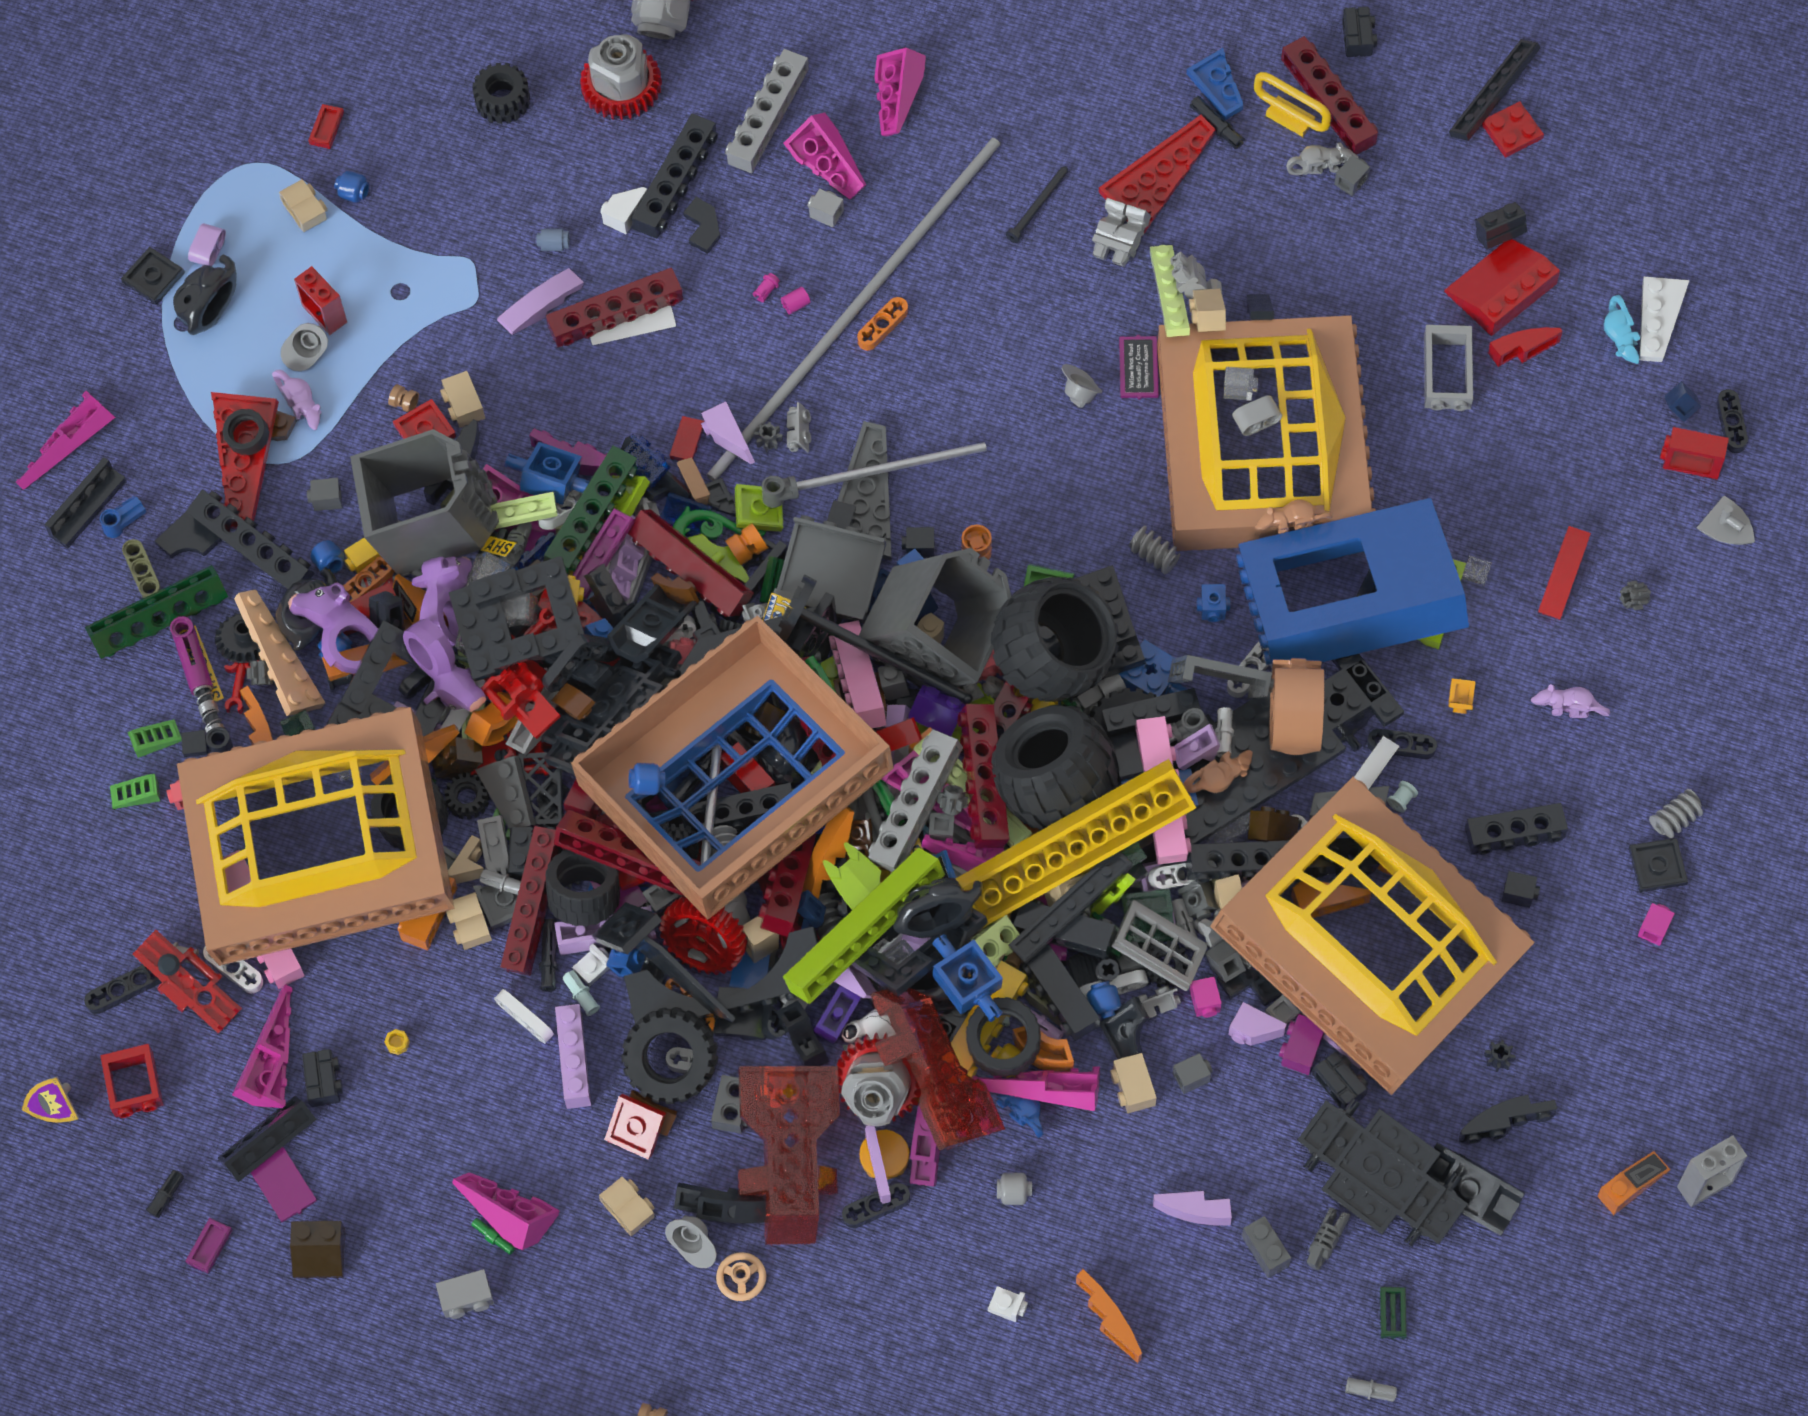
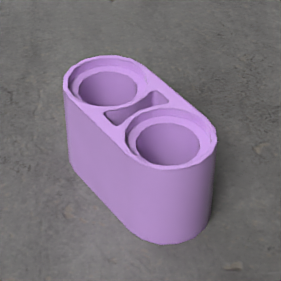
M202 223L190 246L188 260L201 265L213 266L225 241V229Z

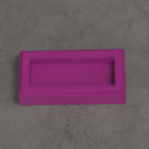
M209 1218L185 1262L209 1274L228 1240L232 1228Z

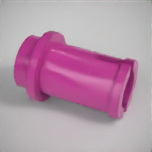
M772 273L764 275V280L752 293L754 297L759 296L757 300L764 303L772 290L779 286L780 280Z

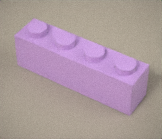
M651 906L641 907L645 910L651 911ZM607 920L589 926H573L564 922H556L555 930L560 955L588 951L592 943L597 948L600 946L602 948L607 947L597 943L591 936ZM655 928L647 935L650 939H656Z
M580 1004L555 1007L566 1107L571 1109L591 1106Z

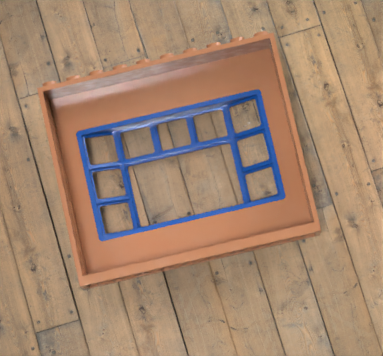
M758 615L752 620L746 621L736 633L727 636L717 648L708 651L697 664L689 666L683 675L673 679L664 690L654 694L649 699V702L641 708L635 709L630 717L622 723L616 724L611 732L597 739L591 748L586 752L578 754L571 763L578 785L707 920L894 769L890 746ZM774 692L789 707V710L776 727L769 732L754 717V714L768 696ZM797 715L813 732L797 753L792 755L777 740V737L793 717ZM749 722L764 738L745 754L739 755L725 738L742 724ZM820 738L836 756L812 775L800 761ZM716 745H719L734 762L715 778L710 779L695 762ZM768 745H772L805 781L723 846L689 809ZM636 763H656L660 767V772H665L666 786L686 769H690L705 786L683 803L665 786L660 787L659 792L673 805L674 809L652 818L636 802L649 795H638L634 793L633 788H629V770L633 769ZM678 816H683L698 832L675 842L660 827V824ZM701 840H707L717 852L698 866L683 848Z

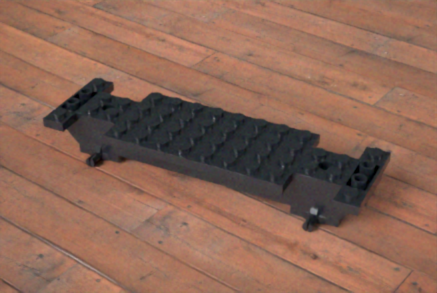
M1360 654L1332 660L1340 671L1324 681V716L1320 752L1290 755L1270 749V693H1268L1267 697L1253 698L1233 711L1232 729L1234 730V736L1231 741L1230 758H1237L1242 752L1251 750L1253 752L1252 761L1247 770V775L1245 777L1239 775L1234 778L1226 790L1219 793L1207 790L1196 792L1198 807L1185 814L1187 829L1184 830L1185 838L1190 839L1191 844L1201 843L1344 753L1346 747L1342 742L1347 741L1354 752L1357 749L1359 750L1362 745L1354 735L1357 731L1367 726L1368 720L1373 715L1377 717L1384 727L1404 715L1402 707ZM1339 701L1342 705L1335 706L1331 702ZM1218 721L1211 724L1214 729V732L1217 728ZM1217 755L1215 756L1214 760L1220 763L1219 761L1221 757H1218ZM1201 759L1187 769L1191 768L1193 774L1209 764L1210 761ZM1173 761L1174 769L1182 770L1179 769L1177 762ZM1199 777L1194 781V784L1200 780ZM1153 833L1121 850L1134 865L1127 872L1135 878L1132 885L1148 876V871L1142 864L1157 861Z

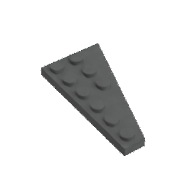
M863 422L847 471L887 463L886 426ZM888 472L844 481L837 501L856 505L853 527L859 529V533L868 535L869 532L881 534L882 538L886 541L883 559L892 561Z

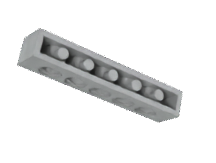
M783 49L780 56H776L771 73H767L764 78V86L756 92L753 106L747 109L743 124L738 125L733 142H729L726 147L725 154L727 155L729 165L753 173L809 70L807 57Z
M932 729L930 735H927L923 740L922 751L919 757L913 760L912 771L909 777L903 780L901 792L898 798L892 802L890 814L887 820L881 824L880 834L876 842H873L869 848L868 858L876 866L893 872L910 855L938 799V793L942 791L963 749L958 739ZM940 755L936 762H930L933 756ZM929 776L927 782L920 784V780L923 777ZM918 797V801L915 804L909 805L911 799ZM902 819H908L904 826H898ZM892 840H897L894 847L888 848V844Z

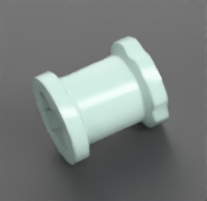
M1401 781L1398 785V790L1393 796L1387 798V802L1394 810L1404 813L1407 809L1406 805L1412 798L1418 795V791L1410 783Z

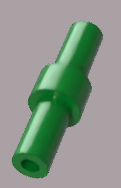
M475 1218L471 1226L485 1236V1240L492 1245L496 1244L509 1255L516 1249L510 1242L503 1239L494 1228H490L479 1218Z

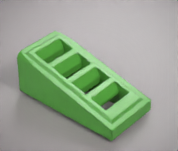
M174 719L128 732L138 758L182 741ZM166 729H171L173 737H168ZM161 732L164 739L159 740L157 733ZM152 735L154 741L150 742L148 736ZM143 739L145 744L140 745L139 740Z
M156 774L141 776L110 786L113 809L160 801L159 784ZM146 786H149V787H150V791H149V792H146V789H145ZM136 788L141 789V794L137 795ZM131 789L132 797L128 798L127 790ZM118 791H122L123 800H118Z

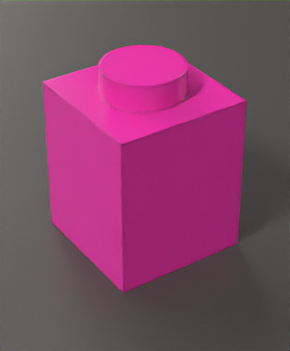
M1652 903L1640 928L1638 937L1660 946L1675 913L1671 912L1664 905Z
M1215 977L1192 981L1190 993L1196 1017L1203 1016L1208 1018L1215 1016L1217 1012H1220L1222 1004Z

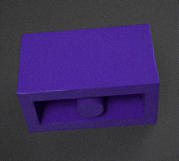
M923 685L907 718L914 717L916 722L951 737L958 724V713L961 712L965 704L955 697H948L940 693L934 687Z
M840 985L817 1023L814 1033L834 1044L861 997Z

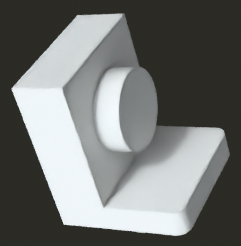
M593 943L589 946L590 952L572 967L573 971L589 987L610 969L606 966L609 954L601 946L597 948Z
M997 1286L988 1307V1312L1016 1322L1019 1315L1024 1316L1028 1302L1025 1301V1293L1020 1292V1294H1016Z

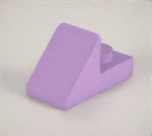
M1208 724L1174 746L1179 769L1185 770L1201 759H1206L1210 762L1215 759L1220 743L1211 724Z

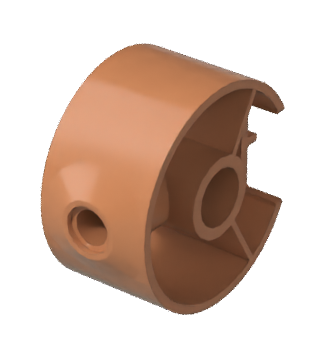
M1298 658L1273 660L1271 678L1274 679V686L1270 693L1271 750L1290 755L1320 752L1324 716V670L1321 669L1322 661H1307L1306 659Z

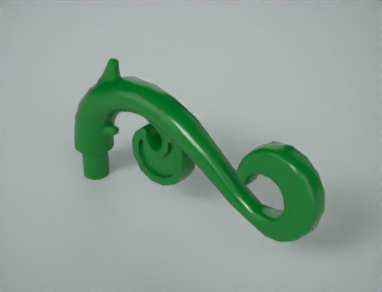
M689 506L685 508L673 525L678 532L685 536L690 531V528H687L689 524L705 520L700 527V534H703L708 540L719 538L723 532V526L739 535L742 534L743 529L737 528L734 522L721 514L708 510L690 511ZM707 521L710 522V523H712L713 526L710 527V526L708 525ZM757 530L761 537L767 532V530Z

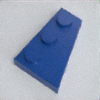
M1223 48L1187 69L1186 74L1224 120L1243 110L1244 105L1237 85L1234 83L1231 75V69L1229 64H1227Z

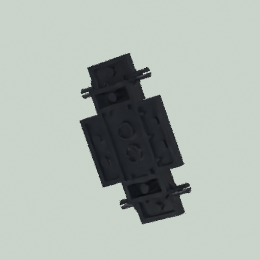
M662 645L660 648L657 647L648 658L638 663L622 656L618 657L619 660L614 666L596 661L609 667L613 674L598 690L589 686L585 689L577 684L574 686L595 702L591 712L585 718L578 720L571 717L565 710L558 707L555 708L561 715L560 719L566 722L554 735L549 733L544 738L545 743L552 745L550 751L544 756L546 763L575 775L571 763L578 754L586 752L597 739L606 736L616 724L625 721L635 709L641 708L649 702V699L654 694L664 690L665 687L660 683L669 676L675 679L681 676V671L674 669L683 658L680 652Z
M1352 1098L1345 1109L1337 1108L1326 1100L1297 1139L1312 1154L1303 1167L1312 1172L1319 1161H1324L1336 1169L1321 1190L1382 1235L1398 1215L1413 1228L1404 1240L1413 1247L1420 1235L1427 1236L1440 1245L1469 1205L1454 1191L1462 1177L1453 1172L1448 1181L1442 1183L1427 1174L1442 1153L1383 1110L1379 1109L1367 1127L1364 1128L1352 1116L1359 1105H1361L1357 1100Z

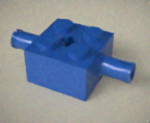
M538 442L528 460L509 453L504 465L505 468L522 472L520 491L532 495L554 492L556 503L561 505L564 504L570 492L575 490L583 493L590 482L579 477L582 456Z
M1145 639L1140 646L1146 664L1119 673L1126 688H1130L1131 692H1136V688L1143 689L1144 694L1148 695L1149 692H1152L1158 697L1187 690L1181 684L1168 683L1172 659L1175 658Z
M945 934L940 936L941 940L936 938L932 944L944 959L933 966L932 976L959 1013L963 1014L975 1005H979L990 1022L995 1020L994 1017L999 1018L1003 1012L990 996L1002 988L1003 978L976 941L972 940L956 951Z

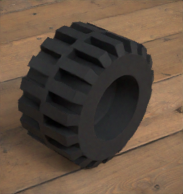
M500 62L496 63V66L490 64L486 70L481 69L479 71L480 75L475 76L472 88L477 111L481 112V116L484 119L488 117L489 122L497 121V124H502L503 121L511 123L512 119L518 120L520 114L524 115L526 113V108H529L530 93L527 78L522 70L519 71L515 65L511 67L509 63L501 65ZM506 89L511 91V93L504 97L492 96L498 90Z

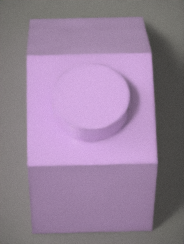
M1243 1002L1230 1025L1228 1035L1239 1044L1246 1043L1251 1046L1283 1037L1287 1024Z

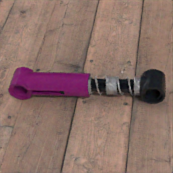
M184 616L177 617L170 624V632L173 636L190 692L198 698V709L201 717H203L202 721L206 724L207 745L211 753L230 751L233 748V743L227 729L221 723L222 719H219V709L216 701L212 698L213 692H210L214 686L196 630L189 618ZM182 630H188L185 634H179ZM189 646L191 647L194 656L193 660H190L187 651V647ZM218 740H224L222 744L215 745Z

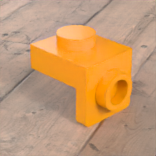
M1451 678L1448 707L1453 708V712L1467 714V710H1473L1476 681Z

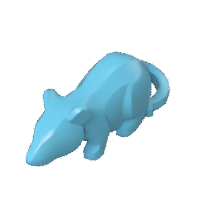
M1620 295L1613 296L1609 302V313L1604 320V331L1615 342L1618 348L1616 352L1617 357H1623L1627 361L1638 364L1639 354L1634 346L1638 345L1637 341L1640 340L1638 332L1631 331L1630 326H1633L1634 322ZM1616 303L1619 304L1621 310H1618L1616 308Z

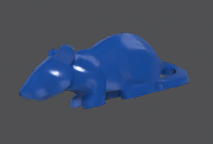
M1005 1094L997 1095L999 1098L997 1104L1001 1108L1008 1106L1012 1110L1009 1115L1021 1126L1028 1124L1038 1138L1043 1136L1044 1132L1039 1120V1101Z

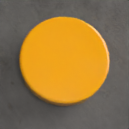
M876 1131L886 1178L892 1179L902 1175L909 1162V1148L906 1141L894 1131ZM865 1138L860 1147V1162L867 1175L875 1178Z

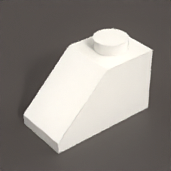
M641 187L612 195L610 200L606 201L601 208L603 224L627 234L632 227L631 218L644 197L647 188Z

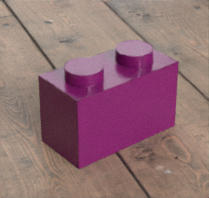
M1298 1014L1296 1022L1292 1020L1287 1031V1035H1290L1288 1043L1283 1042L1279 1056L1282 1057L1281 1066L1309 1075L1324 1032L1308 1017Z

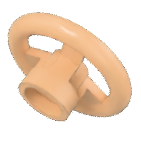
M744 1252L731 1254L718 1267L716 1274L717 1285L720 1291L732 1300H750L757 1296L765 1285V1267L752 1254ZM737 1260H746L753 1263L751 1266L742 1262L736 1263L732 1267L728 1266ZM758 1271L759 1279L757 1285L746 1293L745 1283L752 1274ZM743 1272L746 1275L743 1278H738L737 1274ZM724 1274L731 1276L732 1280L738 1284V1293L728 1289L724 1282Z

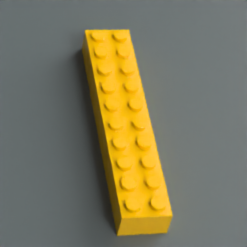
M1167 759L955 879L965 891L972 890L975 881L982 882L983 891L973 905V908L986 916L988 924L985 926L1196 809V806L1172 763Z

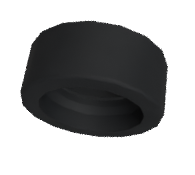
M252 409L234 411L224 422L222 431L224 440L238 454H255L264 448L269 439L268 424L258 412ZM247 420L256 422L259 431L251 442L240 444L235 441L233 433L241 422Z

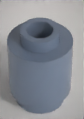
M541 229V233H537L536 237L537 247H541V251H563L564 249H569V231H564L563 229Z

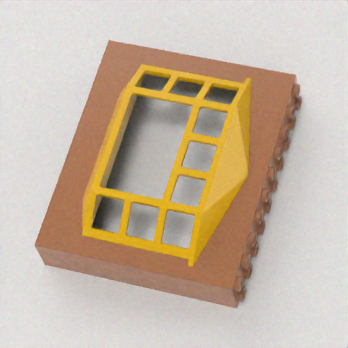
M1351 316L1226 322V330L1198 332L1196 323L1189 324L1190 335L1167 337L1165 326L1159 325L1157 352L1173 547H1177L1176 551L1239 548V543L1279 534L1278 527H1271L1260 531L1256 530L1255 526L1269 507L1277 510L1297 499L1306 500L1317 509L1332 512L1333 518L1313 521V526L1376 511L1375 508H1372V501H1374L1373 487H1370L1372 470L1371 467H1368L1367 461L1370 458L1369 446H1366L1365 439H1367V426H1363L1365 405H1361L1363 385H1359L1361 366L1357 364V358H1359V346L1355 344L1357 327L1356 324H1352ZM1306 344L1309 357L1284 359L1281 357L1279 347L1281 345ZM1272 346L1274 359L1247 360L1245 347ZM1237 348L1239 361L1213 362L1210 349ZM1310 366L1312 390L1285 391L1283 367ZM1275 368L1279 411L1282 414L1280 424L1284 457L1222 461L1213 371ZM1312 398L1315 423L1289 424L1286 400ZM1315 431L1317 435L1318 456L1292 457L1289 433ZM1283 466L1285 468L1286 496L1284 498L1259 499L1257 468ZM1292 466H1320L1321 494L1319 496H1293ZM1248 468L1250 471V499L1223 500L1222 470ZM1289 527V531H1288V532L1294 531L1295 528H1294V527Z
M398 707L392 712L374 713L370 717L363 719L353 718L348 720L347 723L339 725L328 724L322 729L304 730L300 734L293 736L283 735L273 741H258L252 746H238L223 753L213 752L208 754L207 757L198 759L188 758L184 762L177 764L206 951L219 966L455 909L422 728L411 707ZM388 760L393 785L363 786L359 767ZM351 769L353 788L324 794L321 776ZM313 778L315 797L286 803L283 785ZM271 788L276 789L277 806L248 813L246 794ZM394 793L399 818L368 819L364 794ZM356 796L365 847L364 855L259 880L250 826L251 821ZM238 797L240 815L218 826L214 803ZM242 824L245 849L223 860L220 835ZM399 826L402 832L405 851L375 853L373 851L370 828ZM248 858L251 882L229 893L225 869Z
M1354 777L1220 910L1210 926L1391 1095L1535 943L1525 930L1519 929L1513 923L1509 915L1502 913L1495 907L1494 902L1489 897L1483 896L1476 889L1473 882L1460 875L1457 868L1453 864L1447 863L1440 856L1437 849L1425 843L1417 831L1411 830L1398 814L1393 813L1386 807L1385 802L1381 798L1375 797L1362 781ZM1343 831L1363 848L1352 861L1327 848ZM1369 854L1393 875L1383 887L1376 885L1358 868L1359 864ZM1319 855H1323L1345 868L1329 885L1303 872ZM1350 874H1353L1433 949L1393 991L1311 917L1316 908ZM1296 879L1321 892L1306 909H1301L1280 897ZM1398 881L1422 902L1412 914H1408L1387 894ZM1427 908L1452 929L1440 942L1417 922V919ZM1457 935L1478 953L1477 958L1463 972H1461L1446 950V946ZM1438 955H1440L1455 977V981L1440 997H1438L1422 973ZM1414 980H1417L1432 1002V1005L1416 1022L1399 999V995Z

